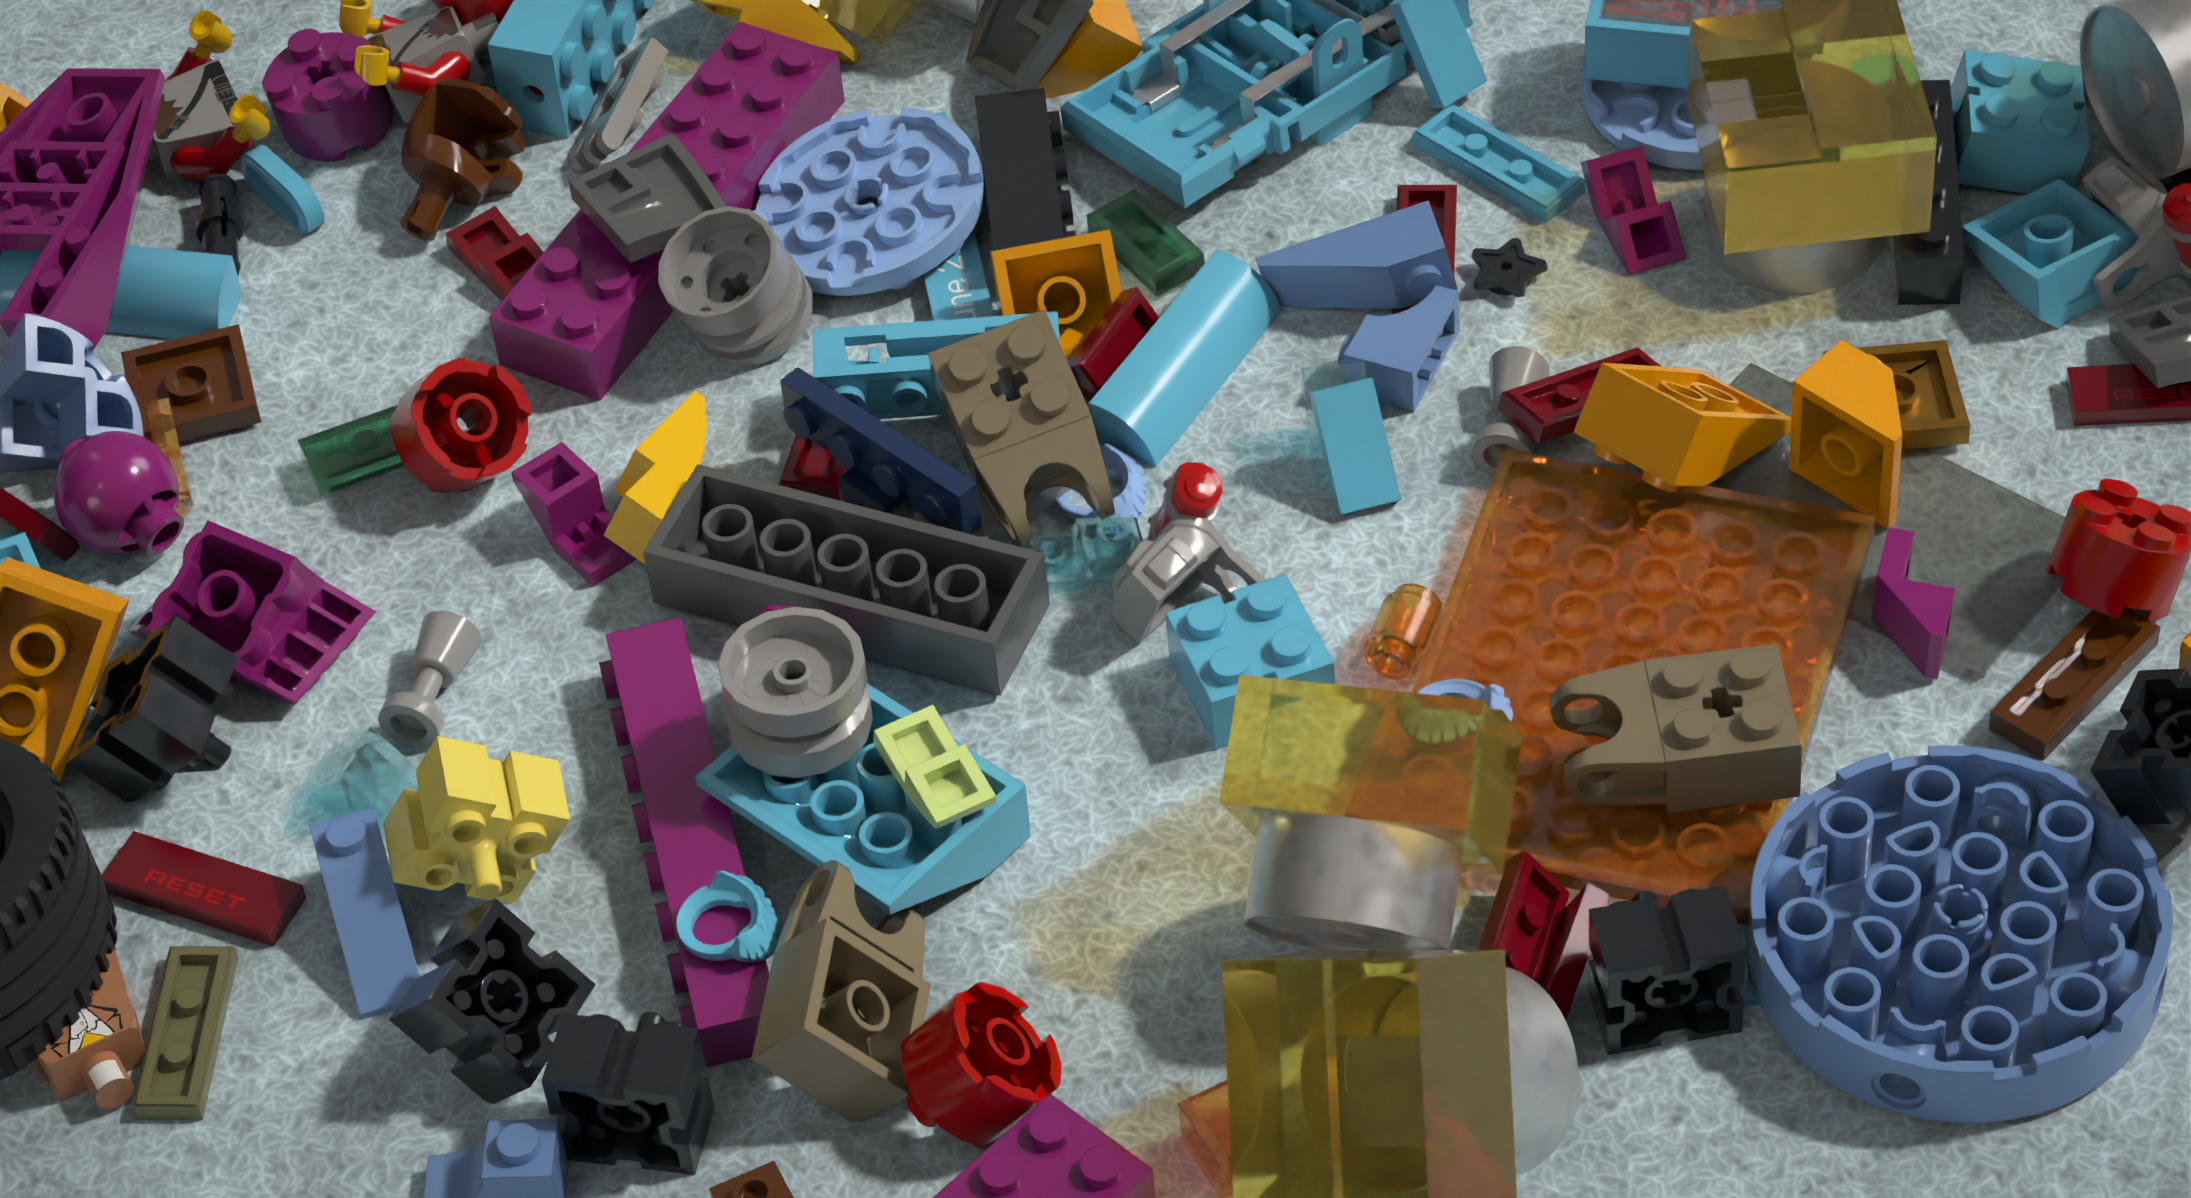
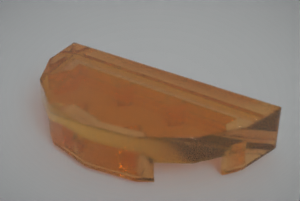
M169 397L147 402L146 412L153 443L169 458L178 478L179 499L176 510L194 506L195 502L188 468Z

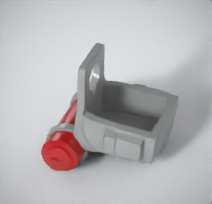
M2113 156L2091 170L2082 179L2088 198L2120 219L2137 237V241L2129 250L2094 276L2092 281L2102 307L2110 313L2128 304L2150 286L2179 272H2182L2191 281V183H2183L2172 188L2168 193L2164 185L2152 173L2136 164L2128 166ZM2133 267H2139L2135 277L2126 287L2113 291L2114 283L2123 272Z
M1186 462L1165 479L1163 484L1166 489L1163 495L1164 501L1161 507L1157 508L1147 520L1150 524L1148 540L1144 539L1129 551L1124 562L1114 575L1112 582L1114 593L1112 618L1129 636L1139 643L1166 620L1165 612L1177 609L1202 583L1212 586L1231 602L1232 591L1238 588L1232 583L1226 570L1233 571L1241 576L1248 586L1267 580L1229 546L1211 523L1221 505V495L1223 493L1222 480L1213 468L1204 463Z

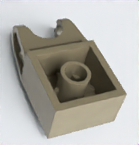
M1045 309L928 353L933 386L973 480L977 482V488L981 490L1015 546L1022 548L1034 546L1032 531L1027 520V511L1033 498L1048 488L1066 487L1078 492L1101 520L1115 515L1111 488L1090 411ZM1008 398H1019L1014 401H1007Z
M1777 643L1648 659L1580 675L1558 686L1550 697L1549 709L1553 723L1560 729L1583 736L1591 735L1608 739L1606 742L1593 745L1573 756L1564 765L1563 780L1567 793L1574 800L1584 804H1665L1666 812L1672 813L1800 796L1802 744ZM1582 698H1591L1599 701L1596 706L1581 710H1568L1565 708L1569 703ZM1591 772H1613L1610 777L1600 782L1589 783L1579 780L1582 776Z
M830 860L818 867L807 878L792 904L774 951L751 1060L852 1122H863L907 1097L911 1092L901 1063V1042L925 1019L931 983L922 978L925 926L922 917L908 907L891 915H885L876 929H874L863 918L857 907L854 894L855 884L850 870L838 861Z

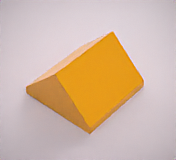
M1110 229L990 252L998 315L1030 314L1044 309L1046 312L1058 311L1060 345L1067 361H1069L1122 292Z

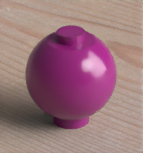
M107 431L94 434L86 439H77L63 450L58 459L59 468L54 480L53 499L62 525L76 541L100 553L120 555L143 549L151 556L164 552L176 541L184 526L183 517L176 512L179 502V483L171 461L157 445L145 437L134 433Z

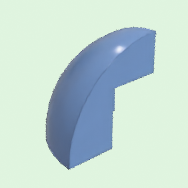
M27 313L23 315L9 338L0 363V471L59 468L58 459L70 443L77 439H86L102 432L126 431L144 437L141 413L135 396L122 374L116 376L111 374L107 367L92 353L93 343L88 338L66 325L42 316Z

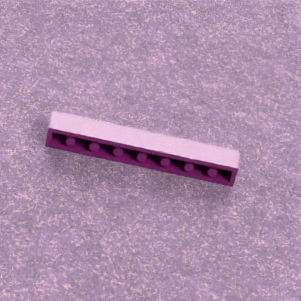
M681 617L605 634L611 660L599 662L606 698L609 700L620 697L621 707L609 709L618 747L631 744L633 753L620 757L629 795L642 792L644 800L642 803L632 805L640 843L653 841L655 847L654 852L643 854L652 893L665 890L667 898L666 902L654 904L663 943L677 941L679 950L678 953L666 955L675 995L688 992L691 1001L689 1005L678 1007L682 1026L698 1028L706 1068L752 1057L769 979L766 959L760 962H740L735 958L725 961L702 959L686 949L679 937L676 925L677 915L684 901L699 888L710 885L715 871H726L734 873V875L745 876L728 806L696 785L695 776L712 763L716 757ZM730 905L712 907L697 918L693 927V935L698 941L708 945L727 943L738 936L749 925L751 912L745 907L737 908Z

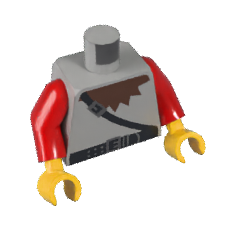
M341 0L339 16L341 31L357 37H364L368 33L373 34V36L367 38L370 45H362L356 48L355 72L369 85L386 86L405 125L410 122L412 115L428 88L438 81L451 77L480 85L486 79L478 57L489 52L487 44L499 26L493 12L462 26L453 6H446L405 22L385 14L382 15L381 19L370 17L372 7L370 0Z
M202 10L197 13L189 26V34L198 44L195 48H187L173 73L164 81L148 160L157 158L167 183L186 179L202 180L207 175H226L230 170L241 168L242 155L254 149V140H261L266 137L270 130L269 119L265 117L267 107L251 94H245L237 99L219 59L212 60L210 58L212 52L220 54L230 48L232 34L227 27L222 25L221 19L208 10Z

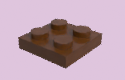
M239 324L121 352L126 381L135 396L141 413L144 437L158 447L262 422Z

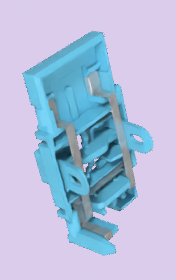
M1203 0V4L1146 38L1142 42L1143 54L1066 101L1060 107L1064 130L1186 208L1232 179L1235 171L1263 153L1269 155L1276 151L1279 154H1283L1291 148L1289 136L1299 142L1309 138L1318 145L1327 144L1373 114L1372 96L1407 74L1405 62L1414 68L1416 67L1389 7V3L1394 0ZM1454 0L1465 28L1471 27L1473 21L1470 18L1468 0ZM1292 29L1300 33L1301 36L1299 38H1296L1294 31H1292ZM1311 31H1315L1320 35L1317 37H1313L1308 33H1310ZM1313 44V49L1309 51L1307 47Z

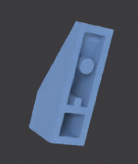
M1429 201L1255 258L1261 277L1271 287L1279 305L1282 307L1402 309L1421 302L1430 294L1435 285L1458 290L1447 250Z
M373 807L309 825L361 1020L395 1011L415 979L420 977Z

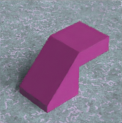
M1643 146L1580 162L1593 213L1628 275L1686 259L1671 201L1657 203Z
M563 442L511 472L513 482L554 551L592 587L637 560L604 536L613 516L604 507L598 474Z
M1889 527L1877 572L1872 618L1925 677L1938 679L1950 629L1955 588L1908 580L1914 532Z

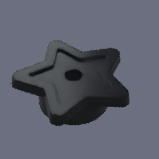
M1512 238L1499 249L1475 248L1471 255L1473 261L1480 268L1479 273L1474 279V289H1488L1498 295L1523 297L1526 288L1530 284L1531 277L1541 274L1548 269L1545 260L1525 254L1519 238ZM1510 266L1511 269L1503 270L1502 267Z

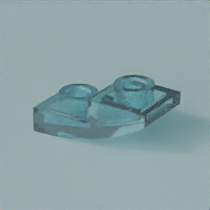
M1136 517L1105 518L1102 520L1100 518H1076L1071 536L1032 537L1034 546L1026 549L1044 553L1049 595L1112 583L1114 575L1124 562L1129 551L1143 541ZM1010 539L1009 544L1014 545Z

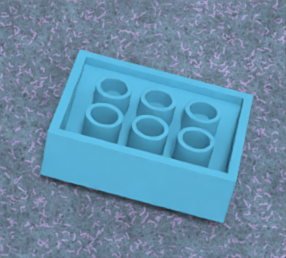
M868 683L873 722L867 742L849 761L826 773L800 778L770 775L747 764L731 746L695 776L698 787L816 866L820 867L825 862L835 860L847 867L853 877L854 891L890 915L986 877L1031 837L1026 785L971 749H969L970 753L996 795V803L935 829L906 795L873 744L875 729L910 715L913 712ZM955 740L958 746L962 745L960 742Z

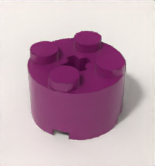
M303 29L294 33L289 38L288 47L280 52L269 65L262 80V87L282 136L298 155L324 162L346 159L344 151L360 144L365 151L380 141L389 130L393 121L394 111L386 86L369 85L354 70L356 48L362 45H370L366 38L340 32L320 34L315 29Z

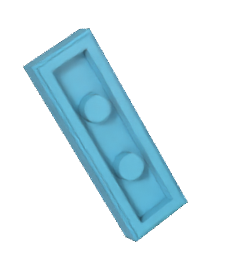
M1453 103L1442 109L1412 133L1413 146L1545 223H1548L1585 193V179Z

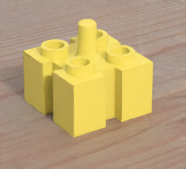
M437 736L416 769L419 791L404 788L383 822L393 883L443 891V889L458 882L464 884L466 896L485 900L496 898L502 903L517 901L536 873L534 857L541 853L548 854L570 821L559 760L510 751L504 761L488 758L486 745Z

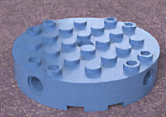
M1946 745L1928 746V755L1891 760L1887 752L1863 759L1836 771L1835 781L1819 789L1814 794L1809 795L1807 792H1804L1779 817L1760 849L1753 871L1750 892L1748 964L1752 985L1765 1016L1784 1044L1821 1078L1871 1105L1911 1117L1950 1123L2008 1121L2046 1112L2084 1096L2107 1081L2136 1053L2154 1023L2164 990L2173 926L2171 895L2169 889L2165 890L2164 883L2156 867L2157 855L2145 836L2127 815L2119 819L2110 809L2096 800L2097 790L2069 773L2038 760L1990 748Z

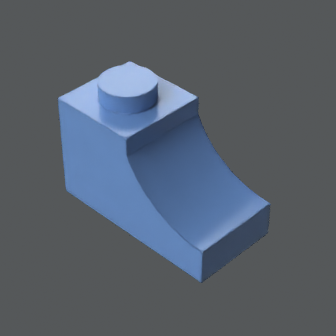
M1435 285L1426 298L1405 311L1387 316L1366 314L1354 336L1347 335L1340 348L1338 368L1344 371L1345 384L1373 378L1379 404L1414 413L1459 333V291Z
M558 1119L488 1121L486 1135L474 1145L452 1153L429 1155L423 1198H566L569 1162Z

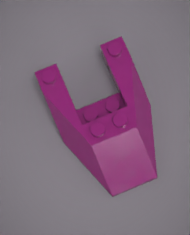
M67 68L0 132V256L2 250L42 251L0 317V325L9 338L25 313L42 316L72 328L93 343L92 352L105 333L141 195L165 76L161 69Z

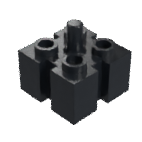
M174 616L147 636L141 650L133 646L105 667L90 704L95 708L92 717L82 724L67 764L123 801L134 802L151 789L161 790L167 785L173 775L187 764L195 766L204 759L217 768L223 766L229 759L232 748L217 738L210 729L215 716L224 708L233 692V685L229 683L238 657L179 617Z
M2185 668L2139 670L2120 708V712L2126 719L2127 725L2124 730H2109L2090 771L2121 818L2127 815L2135 825L2173 824L2174 821L2182 818L2187 812L2191 815V677Z
M1726 886L1703 890H1683L1671 895L1667 906L1661 908L1657 895L1654 892L1641 891L1635 894L1631 901H1618L1608 906L1589 909V946L1593 960H1588V991L1607 1055L1661 1046V1039L1686 1035L1688 1041L1742 1032L1744 1001L1739 986L1745 984L1746 949Z
M496 898L454 920L429 958L438 968L415 979L389 1018V1021L427 1053L431 1054L445 1047L455 1055L457 1061L450 1072L484 1101L491 1104L498 1103L532 1086L548 1061L553 1046V1041L547 1036L557 1032L563 1013L577 1015L596 985L557 950L541 957L531 949L528 944L536 932Z
M655 1012L642 1013L639 1016L635 1031H626L620 1021L608 1015L594 1014L583 1016L562 1014L541 1081L550 1114L559 1115L558 1123L568 1160L615 1166L616 1160L619 1159L640 1162L642 1169L696 1174L715 1109L709 1078H701L705 1060L698 1028L683 1027L677 1023L666 1022L664 1017Z

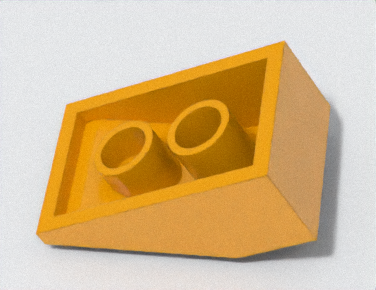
M1602 363L1574 433L1595 443L1592 452L1597 456L1619 465H1627L1630 462L1644 470L1641 478L1648 484L1665 491L1677 492L1679 486H1707L1791 432V417L1699 369Z
M7 557L0 564V738L34 753L39 757L40 762L45 763L51 768L53 774L57 776L59 783H61L68 766L67 761L81 726L85 723L91 707L90 704L104 669L108 664L130 600Z

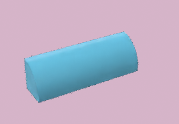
M128 245L105 332L178 339L229 327L243 296L233 257L231 255ZM2 250L0 256V317L42 251Z
M1218 249L1215 250L1089 402L1090 414L1099 445L1109 444L1116 449L1131 454L1140 462L1155 468L1281 314L1280 305L1274 292L1259 273L1237 257Z

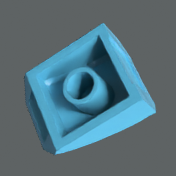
M2061 179L1962 226V235L1969 247L1999 284L2039 320L2058 329L2062 328L2066 321L2101 305L2092 281L2094 276L2129 250L2137 241V237L2120 219ZM2133 267L2123 272L2114 283L2113 291L2126 287L2133 280L2138 267Z

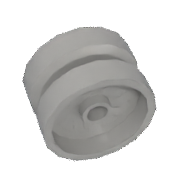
M784 608L765 612L742 624L725 642L718 667L728 727L733 748L747 764L770 775L794 778L826 773L849 761L867 742L873 716L867 686L868 678L865 657L860 637L845 620L820 609Z

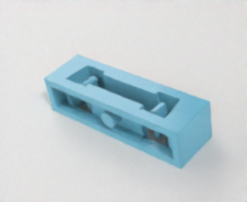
M1058 311L1046 312L1060 343ZM1030 314L813 329V377L878 419L946 415L933 386L928 353ZM886 343L889 354L886 362L879 363V349L869 347L867 361H853L848 359L846 346ZM1008 398L1007 401H1014L1019 398Z

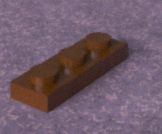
M2126 607L2123 608L2120 618L2091 610L1990 712L1989 729L2044 761L2158 645L2160 626L2147 621L2146 618Z

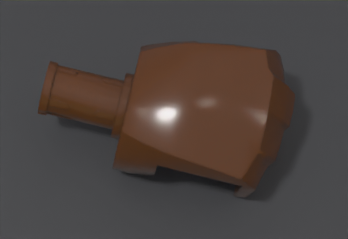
M451 77L440 80L428 88L412 115L405 131L401 151L402 165L406 173L420 186L411 205H409L400 221L401 227L412 236L421 240L427 238L429 241H433L444 216L453 202L467 206H477L485 197L512 193L519 187L523 173L518 166L510 159L494 158L513 156L525 150L524 137L521 132L522 119L515 108L491 88Z

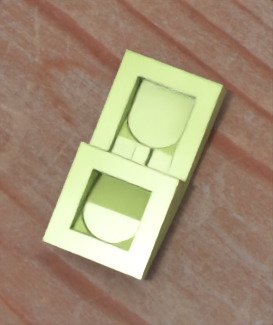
M933 704L874 730L873 744L909 799L935 829L996 803L994 791L966 744L960 746L956 744Z

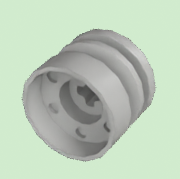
M726 206L704 211L685 222L667 242L660 258L658 284L667 302L681 321L687 324L691 334L698 340L701 347L720 362L741 367L767 363L788 351L804 333L813 311L812 289L804 273L795 263L790 253L785 250L782 242L768 222L750 209Z

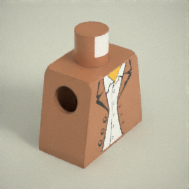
M114 948L112 953H106L110 963L108 972H101L100 976L103 984L99 990L92 989L90 993L92 1002L88 1009L82 1007L78 1013L80 1018L73 1025L68 1023L62 1029L63 1036L57 1042L52 1040L45 1046L46 1051L38 1055V1058L30 1063L32 1068L61 1102L89 1090L99 1107L112 1109L127 1102L134 1092V1084L127 1072L143 1064L146 1045L131 992Z

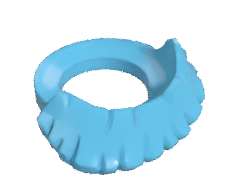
M715 871L710 885L699 888L684 901L679 909L676 925L679 937L686 949L702 959L725 961L735 958L740 962H760L772 956L776 949L780 936L779 921L775 916L774 908L771 907V901L769 898L764 897V891L758 885H754L753 880L726 871ZM730 905L749 909L751 912L749 925L738 936L727 943L708 945L698 941L693 935V927L697 918L712 907Z

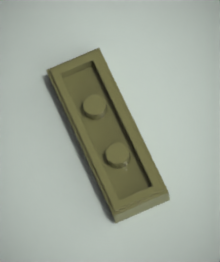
M235 946L169 947L132 1107L136 1120H203L238 962Z

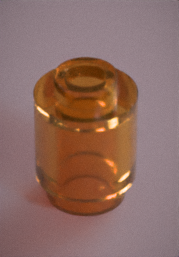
M1408 583L1398 586L1394 592L1389 593L1384 598L1363 647L1366 660L1381 676L1392 680L1413 679L1424 671L1444 622L1441 612L1442 603L1433 591L1418 584Z

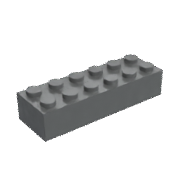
M699 464L695 467L643 551L653 603L738 626L761 615L764 605H789L824 610L845 620L861 639L865 660L1000 696L1050 606L1045 556L1042 552Z

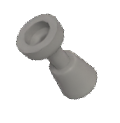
M1510 346L1498 350L1489 360L1491 408L1497 415L1496 423L1488 424L1478 431L1472 443L1471 458L1475 465L1484 473L1520 476L1527 472L1533 463L1534 442L1525 432L1498 411L1500 398L1504 391L1549 377V365L1546 359L1534 350L1526 347Z
M434 611L424 616L412 665L413 673L417 678L411 692H399L387 698L378 716L379 725L386 735L397 742L428 747L432 745L437 736H440L444 720L441 710L434 703L439 689L450 686L479 649L482 639L480 632L473 623L458 614L447 611Z

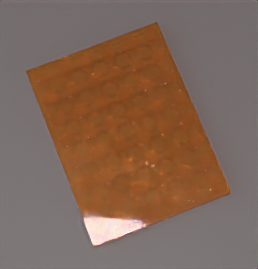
M1503 449L1366 813L1365 820L1407 827L1449 840L1463 850L1461 867L1503 875L1508 859L1525 850L1563 887L1581 891L1587 883H1590L1609 893L1608 897L1631 901L1632 897L1638 892L1652 891L1657 895L1660 907H1666L1671 895L1683 890H1703L1726 886L1737 923L1749 925L1751 884L1760 849L1771 828L1782 813L1792 804L1793 798L1672 813L1666 812L1665 804L1590 805L1574 800L1567 793L1564 785V765L1573 756L1593 745L1606 742L1608 739L1591 735L1583 736L1560 729L1553 723L1549 709L1550 697L1558 686L1580 675L1648 659L1777 643L1802 744V772L1874 538L1876 516L1712 486H1679L1677 492H1669L1648 484L1641 478L1642 474ZM1446 679H1467L1480 683L1485 688L1489 684L1501 686L1504 689V697L1509 698L1511 702L1509 707L1512 708L1513 718L1508 730L1498 743L1486 751H1481L1477 756L1473 758L1468 757L1462 762L1437 763L1423 756L1411 738L1410 732L1413 728L1411 727L1408 714L1409 703L1420 689L1434 682ZM1582 698L1569 703L1565 708L1568 710H1581L1594 707L1599 701L1591 698ZM1451 699L1434 704L1427 710L1424 717L1427 721L1439 727L1449 729L1462 728L1477 719V710L1466 701ZM1591 772L1585 774L1579 780L1589 783L1600 782L1610 777L1613 772Z

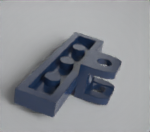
M799 367L780 380L784 403L783 416L789 428L800 438H809L828 450L841 465L850 468L839 477L843 502L894 514V510L903 502H907L919 510L925 519L933 525L943 526L968 534H973L982 526L977 482Z

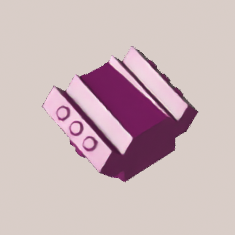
M207 520L202 531L195 534L186 544L182 557L183 565L174 581L157 596L153 604L131 626L128 632L146 641L148 635L174 616H177L238 657L230 677L231 680L252 689H261L284 703L296 704L307 690L319 681L321 674L328 666L332 665L339 658L343 649L356 639L358 632L377 611L324 581L307 568L297 557Z

